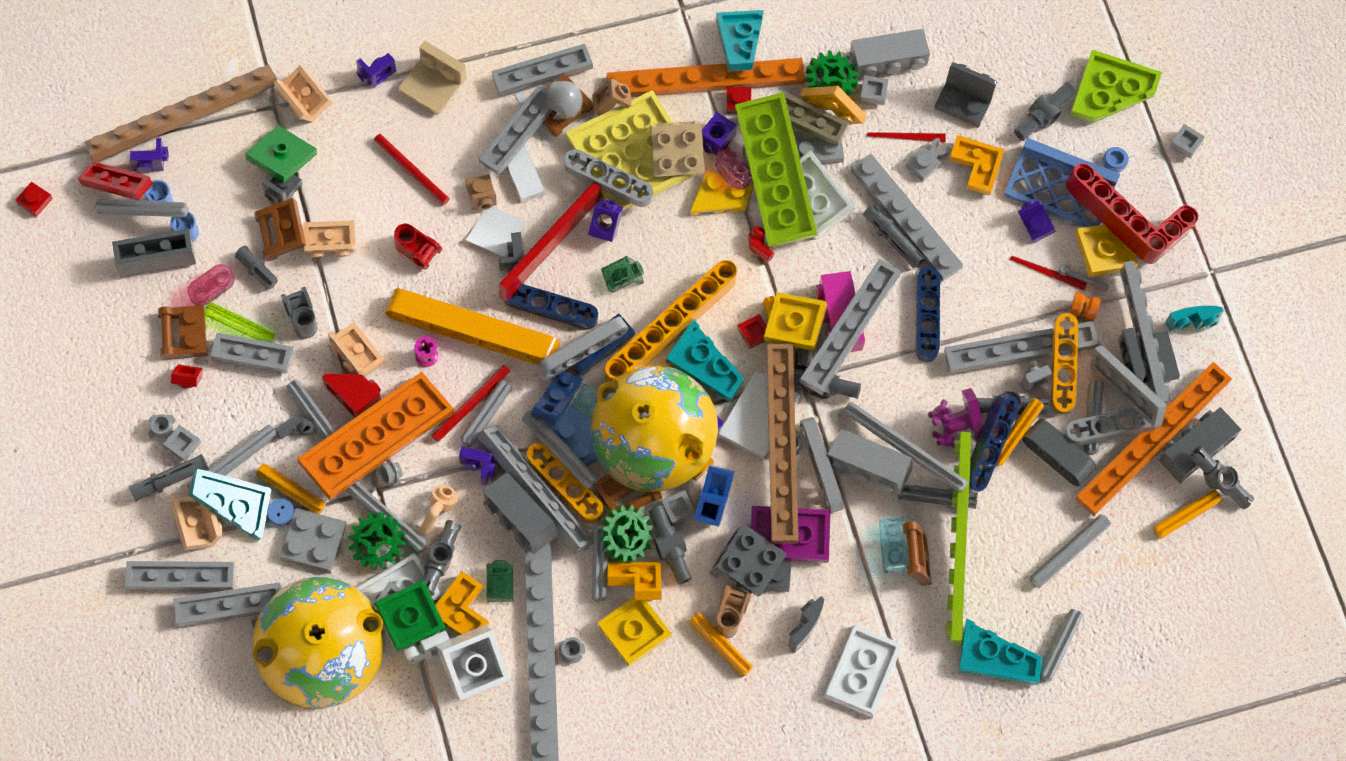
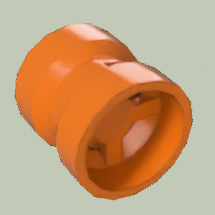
M1076 291L1069 313L1075 317H1084L1086 321L1094 322L1101 299L1097 297L1088 298L1085 297L1084 293ZM1084 301H1085L1086 303H1085V306H1084V310H1083V312H1081V311H1082V308H1083Z

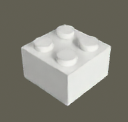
M486 625L436 645L453 694L459 700L510 680L493 631Z

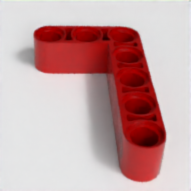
M1085 163L1077 164L1065 182L1066 189L1134 252L1138 258L1147 264H1154L1188 235L1199 219L1195 208L1183 205L1156 228L1100 174Z

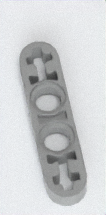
M572 149L565 154L564 168L569 174L590 184L595 182L601 186L602 190L635 206L646 207L652 202L653 188L649 183L581 150ZM576 158L579 159V163H576L574 166L571 165V161H574ZM594 168H601L604 171V175L600 178H595L590 174V171ZM621 178L627 184L624 188L618 189L613 186V181ZM631 184H633V190L631 189V192L629 194L628 192L630 191ZM646 191V196L643 195L641 198H638V193Z
M621 317L614 318L545 358L538 364L537 369L544 379H550L619 339L629 328Z
M1134 408L1073 420L1067 425L1064 435L1076 446H1082L1153 431L1160 426L1153 427ZM1128 417L1133 421L1134 426L1124 428L1120 424V419ZM1103 422L1108 426L1109 431L1107 433H1099L1095 429V424ZM1074 428L1078 432H1082L1080 438H1077L1076 434H1071Z
M814 417L800 420L801 432L827 509L831 510L830 513L841 511L844 508L842 497Z

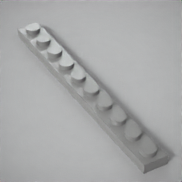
M549 542L535 554L527 547L525 548L531 761H559L551 542Z

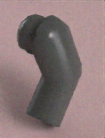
M294 416L276 427L275 430L282 440L291 433L310 435L314 431V425L309 419Z

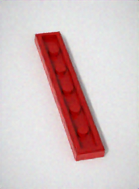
M595 182L592 183L499 283L500 298L507 301L599 202L601 186Z

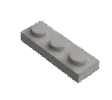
M216 333L211 359L287 374L293 354V347Z

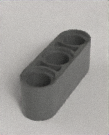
M1039 419L1022 437L1024 444L1074 486L1079 487L1096 469V464L1090 456L1044 419Z

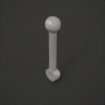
M1061 265L1059 268L1061 275L1075 277L1098 287L1101 292H1106L1109 289L1107 283H1099L1073 272L1067 265Z

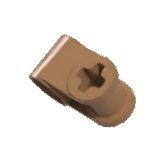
M726 584L715 628L725 638H732L737 634L752 595L750 591L743 592L731 588L730 584ZM723 619H730L734 622V625L727 627L721 621Z

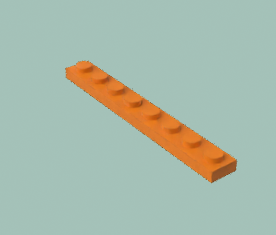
M802 58L754 61L753 70L728 71L727 64L725 63L607 72V81L612 78L625 84L630 88L631 97H639L652 90L655 95L719 91L726 90L727 87L759 88L805 83Z
M1212 362L1166 407L1162 425L1156 430L1140 433L1076 496L1075 500L1092 516H1095L1233 378L1215 362Z

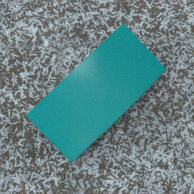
M1210 305L1187 307L1171 312L1165 324L1169 331L1176 328L1183 330L1192 323L1196 330L1203 327L1210 329L1220 322L1219 319L1224 310L1220 306Z

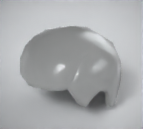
M554 81L550 85L547 94L548 108L558 113L556 115L557 118H574L580 112L583 103L580 89L576 84L569 81Z

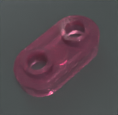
M731 149L718 152L714 165L726 183L736 189L747 188L752 174L741 157Z
M218 264L192 281L187 289L190 301L194 305L206 306L234 285L235 276L233 270L228 265ZM221 277L227 278L224 282H218V279ZM200 292L206 293L203 297H198L197 295Z

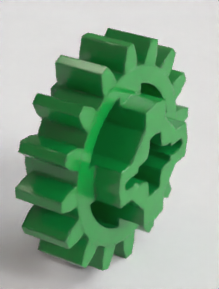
M828 50L826 56L820 52L817 59L812 58L809 63L810 65L807 66L805 82L810 83L808 88L839 86L846 95L852 96L858 84L856 79L859 76V72L854 71L856 64L848 63L849 56H846L844 59L841 58L840 51H838L836 56L832 54L831 50Z
M620 505L616 506L615 509L607 511L609 517H601L600 520L604 523V527H599L597 530L602 532L603 536L598 538V541L605 542L602 551L610 550V559L618 557V562L636 561V557L642 558L645 556L643 550L651 549L647 542L654 539V536L649 535V531L654 527L652 525L647 526L646 522L650 517H642L643 510L641 508L634 510L633 505L625 507Z
M378 512L375 518L373 514L367 513L368 520L365 521L362 518H358L360 526L351 527L355 531V535L348 536V539L353 541L354 544L350 545L348 549L356 552L353 555V559L356 561L361 560L360 565L366 568L370 565L372 570H376L379 564L385 570L387 569V562L395 565L394 557L396 555L403 556L399 548L406 546V543L401 541V538L406 536V533L398 530L402 525L398 521L393 522L394 517L391 515H387L385 518L382 512ZM386 526L390 528L393 537L387 535ZM379 537L384 540V541H381V542H376L375 545H374L373 543L369 542V541L378 540ZM361 545H364L368 548L367 553L369 554V556H366V554L363 552Z

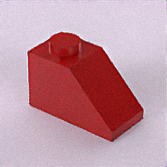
M326 373L322 376L324 387L354 418L381 400V389L378 384L372 379L368 381L363 375Z

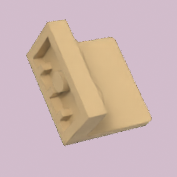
M424 40L419 47V62L398 88L402 94L439 115L466 81V65Z
M700 121L649 124L650 135L652 136L654 175L656 177L704 173L702 125Z

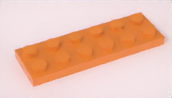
M421 371L298 458L297 463L331 501L452 415L454 408Z

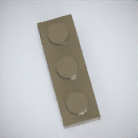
M784 92L792 126L838 147L849 126V122Z

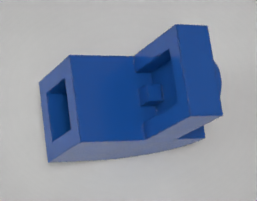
M709 465L694 520L720 526L735 471Z

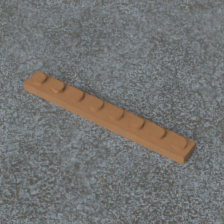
M269 64L258 67L249 73L234 77L230 81L218 86L210 87L206 91L189 96L173 105L165 106L154 113L141 116L135 121L120 125L104 134L96 135L84 143L95 163L275 87L273 83L277 80V77Z
M767 344L771 543L798 544L793 344Z

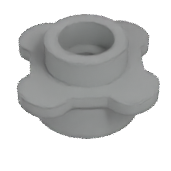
M159 414L152 415L149 418L151 430L148 432V435L152 440L157 438L168 439L174 432L173 424L175 423V418L172 415Z

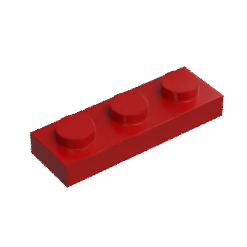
M93 161L78 177L82 186L137 201L153 185L150 176L97 162L94 163Z

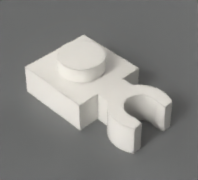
M446 630L421 641L419 646H413L404 650L409 665L413 666L425 658L430 660L439 656L436 645L450 640Z

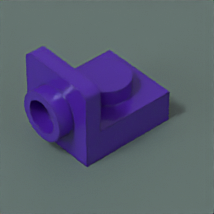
M389 53L383 57L376 58L370 67L361 58L356 60L357 76L363 83L368 82L373 88L396 72L395 59Z
M1040 200L1029 201L1021 207L1022 209L1018 210V214L1034 243L1056 232Z
M461 446L459 453L460 465L471 471L481 469V484L487 485L488 478L493 479L496 469V463H493L492 454Z

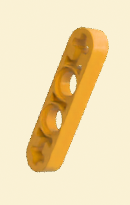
M1070 313L1061 314L1053 323L1050 403L1053 410L1061 414L1072 410L1076 403L1078 320ZM1064 319H1067V323L1072 325L1066 331V337L1072 336V340L1068 338L1059 340V336L1062 337L1064 335V327L1060 326L1059 323H1062ZM1060 344L1070 346L1071 355L1065 358L1059 354L1058 347ZM1060 369L1069 371L1071 377L1068 383L1059 381L1057 374ZM1057 387H1070V390L1064 392V398L1069 400V404L1065 405L1064 408H1062L1061 403H1057V399L1062 397V390H1057Z
M544 443L532 444L527 451V460L535 471L583 521L590 524L600 521L603 516V504L578 481ZM535 451L537 453L544 452L543 458L548 463L544 470L542 469L544 468V462L540 458L534 460ZM559 468L563 471L564 475L561 479L554 480L549 476L550 470ZM571 486H576L580 488L581 494L577 498H570L566 494L567 489ZM586 496L588 497L586 498V504L590 508L597 507L596 515L593 513L586 514L587 507L582 503Z

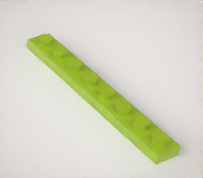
M961 432L960 440H955L954 455L959 456V465H954V472L967 480L968 484L962 492L953 491L952 507H957V517L951 518V532L956 533V543L950 542V558L955 559L954 569L949 568V584L954 586L953 595H948L947 610L952 611V621H947L946 637H951L952 645H962L971 432Z

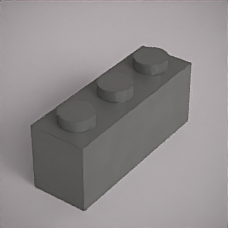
M189 229L112 241L115 265L120 277L196 264L194 245Z
M1221 407L1215 412L1211 410L1206 412L1199 419L1200 424L1196 427L1190 425L1181 433L1182 438L1177 442L1172 440L1163 447L1162 451L1164 453L1159 462L1179 483H1182L1199 469L1189 459L1190 453H1193L1192 451L1196 447L1201 446L1211 457H1214L1234 441L1242 429Z
M508 472L482 490L486 500L483 504L491 515L496 513L500 517V524L507 532L512 530L515 534V540L523 549L527 547L535 554L559 536L554 521Z

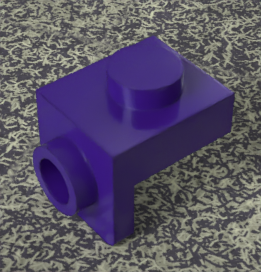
M156 138V151H130V162L133 171L140 173L164 171V161L169 160L168 146H164L162 138Z

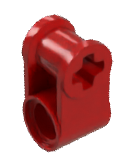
M400 224L394 231L396 250L424 270L429 268V262L436 254H440L443 250L437 241L426 236L410 224ZM402 236H409L412 238L410 241L403 242L400 240Z

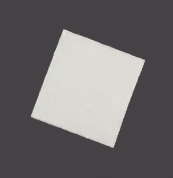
M491 207L490 209L483 210L466 241L506 257L508 254L507 242H511V233L521 232L526 221Z

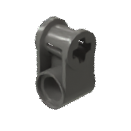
M304 286L301 288V291L289 295L281 294L285 310L291 319L296 334L304 339L313 337L317 333L318 326L306 287ZM302 321H310L307 325H300Z

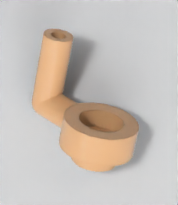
M438 485L433 489L429 498L432 507L420 527L422 534L427 535L430 533L441 511L448 512L454 508L458 496L451 487Z

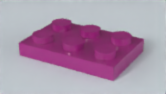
M752 506L751 529L771 542L770 507ZM798 508V544H774L786 552L783 561L829 562L831 510Z

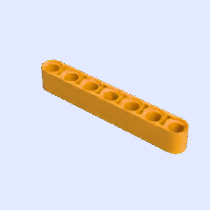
M730 260L718 262L606 363L605 382H612L617 378L610 374L614 370H619L624 374L632 369L647 366L685 332L693 320L697 321L726 295L736 284L738 270L735 263ZM725 272L729 273L731 277L723 278L719 274ZM711 289L713 293L705 294L702 290ZM692 305L695 309L689 311L684 309V306ZM668 321H674L677 323V325L675 327H669L665 323ZM655 337L659 340V342L650 343L647 341V339ZM631 354H638L641 356V358L638 360H632L628 356Z
M400 288L393 290L385 311L386 316L395 321L535 365L556 353L560 346V341L553 336Z

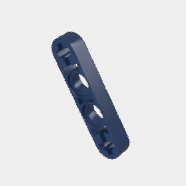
M924 267L919 271L916 280L915 352L918 359L922 362H932L937 358L940 349V273L933 267ZM926 275H929L932 280L930 290H926ZM929 297L934 300L935 306L926 308L922 305L921 300ZM927 320L931 321L935 329L929 332L922 329L921 323ZM926 339H930V354H926L924 350Z
M522 284L517 289L518 296L515 299L509 298L507 301H504L511 308L582 329H592L598 323L599 313L594 305ZM526 293L529 294V295L527 296V304L524 303V298H526ZM535 297H542L546 303L538 308L534 307L531 301ZM559 304H566L569 306L570 311L565 315H560L555 309ZM574 308H577L576 318H572ZM587 312H590L592 318H588L587 321H584L582 315H586Z
M1000 394L995 398L970 458L969 489L980 492L989 484L1018 413L1019 402L1013 396ZM998 424L1000 429L999 433L997 434V436L993 437V428ZM989 448V457L986 461H983V452Z

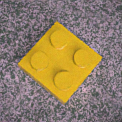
M1105 225L1077 228L1074 232L1089 277L1120 273L1123 263L1128 261H1134L1135 267H1138L1134 252Z
M777 292L764 340L776 344H793V347L815 351L827 302Z
M635 596L597 623V627L628 667L672 637L670 630L649 603L643 600H635Z

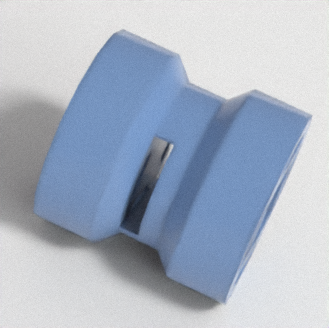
M153 180V185L145 193L146 200L173 202L168 184L162 180Z
M187 212L186 217H171L170 226L172 231L189 229L193 242L197 239L199 229L192 213Z

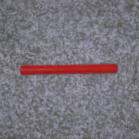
M381 133L375 136L374 141L442 205H446L449 202L450 198Z
M502 365L431 435L436 442H440L496 387L500 380H503L511 372L506 365Z

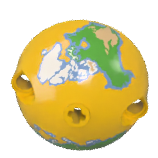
M643 366L632 369L620 375L612 382L604 383L599 387L597 392L598 400L593 409L590 423L591 441L600 465L615 481L638 491H665L689 481L708 462L717 439V415L707 392L689 375L666 366ZM616 393L611 399L606 401L608 394ZM644 412L646 414L650 413L649 418H642L641 415ZM691 451H700L698 458L695 460L687 459Z
M328 577L305 578L280 589L268 600L261 610L252 635L253 659L258 673L265 684L285 701L311 709L335 707L358 696L370 685L377 675L385 651L383 620L372 602L352 585ZM368 620H374L379 626L376 631L367 632L363 628L364 623ZM314 629H319V632H325V634H321L322 639L316 640L314 636L310 637L309 635L313 634ZM264 649L273 652V657L268 662L258 659L259 653Z

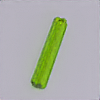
M209 302L205 307L204 313L207 317L255 340L273 343L275 339L274 331L213 302Z

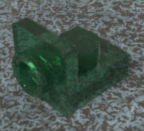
M628 256L601 268L608 291L611 293L634 282L638 285L644 283L642 265L639 261H635Z
M494 560L492 563H487V602H513V564L505 560Z

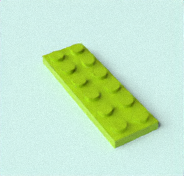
M784 92L735 104L769 248L818 236Z

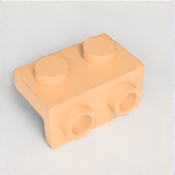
M299 65L283 82L276 80L273 83L278 89L277 95L284 102H288L292 106L291 112L299 120L304 119L313 122L333 103L304 66Z
M354 220L303 222L306 246H303V252L309 254L310 258L325 257V253H335L336 257L350 256V252H356Z
M355 322L336 335L333 331L328 333L329 349L336 357L338 355L341 356L345 361L343 366L349 374H358L366 377L385 364L384 358Z
M190 496L172 499L170 505L183 550L213 547L222 535V525L220 521H217L216 514Z

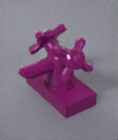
M972 388L961 391L965 405L964 410L951 413L952 409L946 407L948 402L943 399L939 406L935 407L933 411L928 412V417L933 418L932 424L934 426L938 425L939 420L942 421L943 434L941 435L936 431L932 433V436L937 439L936 443L938 446H952L955 449V436L953 434L969 429L972 438L977 443L983 428V421L978 398Z

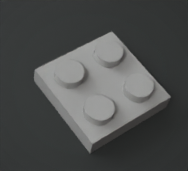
M296 508L280 559L332 573L347 522Z

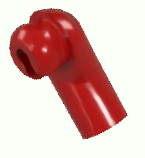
M755 226L748 235L749 249L769 263L775 253L764 245V228Z

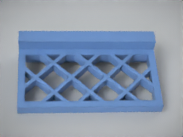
M1027 138L1004 195L1022 203H1027L1033 200L1037 201L1035 193L1047 189L1052 201L1042 203L1046 212L1083 227L1098 226L1101 223L1098 219H1096L1095 223L1084 219L1082 211L1087 210L1085 206L1079 208L1075 197L1068 190L1067 195L1056 199L1051 187L1062 182L1065 185L1070 173L1079 163L1091 166L1114 189L1120 174ZM1024 158L1035 161L1038 169L1026 174L1022 167ZM1051 168L1058 170L1061 178L1049 183L1044 171ZM1020 170L1022 176L1017 177L1018 172ZM1040 173L1045 185L1032 189L1028 177ZM1023 179L1029 190L1023 194L1011 191L1013 184ZM1071 198L1075 210L1068 213L1062 211L1058 202Z

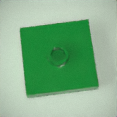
M278 125L245 153V157L252 164L285 183L317 155V148Z
M424 580L374 602L397 652L446 630Z

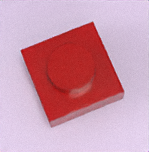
M751 87L726 88V113L737 114L735 104L751 101Z
M31 181L15 200L19 206L38 217L53 197L49 192Z
M760 314L738 324L737 329L749 350L766 342L764 335L767 325Z
M177 364L171 374V384H177L182 388L197 387L203 377V368Z

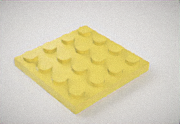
M653 90L631 100L632 105L629 108L621 105L565 132L566 138L573 149L581 150L649 183L653 188V196L698 175L686 174L658 177L654 175L652 136L650 135L649 124L671 123L672 121ZM594 168L590 171V174L595 178H600L604 175V171L601 168ZM619 178L615 179L612 184L620 189L624 188L627 183ZM631 184L630 191L628 192L629 194L631 192V189L633 190V184ZM601 189L600 195L603 200L617 202L618 206L624 207L623 211L634 206ZM646 191L638 193V198H641L643 195L646 196Z

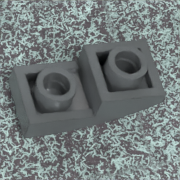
M822 596L816 601L813 599L809 600L802 607L800 621L804 626L801 624L797 625L789 634L791 637L788 646L795 653L808 640L818 623L825 600Z

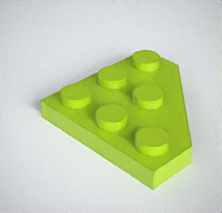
M1092 50L1070 116L1095 123L1151 99L1155 96L1162 72Z

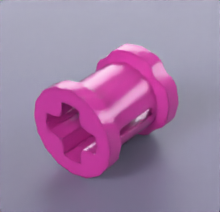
M427 336L416 340L414 351L417 363L422 367L433 366L438 360L436 341Z

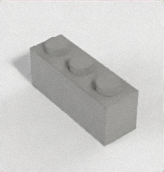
M924 29L852 40L850 56L852 63L856 64L854 71L859 72L858 77H864V75L873 77L880 73L894 74L905 69H921L928 65L930 51Z
M844 429L840 430L827 454L831 467L835 471L852 474L863 483L871 482L876 484L887 493L895 492L900 494L914 469L912 457Z

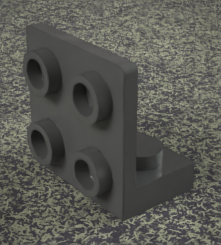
M952 62L945 85L934 108L976 127H980L991 105L997 81L987 74H980L971 70L964 64Z
M1134 328L1123 329L1118 339V344L1124 366L1147 385L1145 376L1148 373L1146 360L1141 358L1140 338L1135 336ZM1168 332L1152 333L1153 339L1156 338L1159 345L1158 360L1163 363L1165 369L1164 382L1179 379L1180 373Z
M743 524L735 530L709 573L717 579L725 574L759 597L782 563L786 552Z

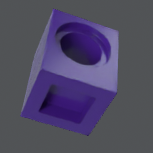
M716 111L702 129L703 150L720 157L736 136L737 124ZM713 134H718V135H720V136H722V137H721V138H713L711 135H713Z
M612 200L599 201L594 208L588 235L613 242L617 236L624 207L618 206V203ZM606 214L610 216L612 223L607 224L603 222L601 215Z

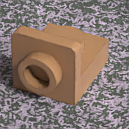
M612 78L592 94L593 111L599 116L611 110L617 103L625 108H629L632 105L630 88Z
M490 174L465 179L472 210H487L497 205L496 192L493 189Z

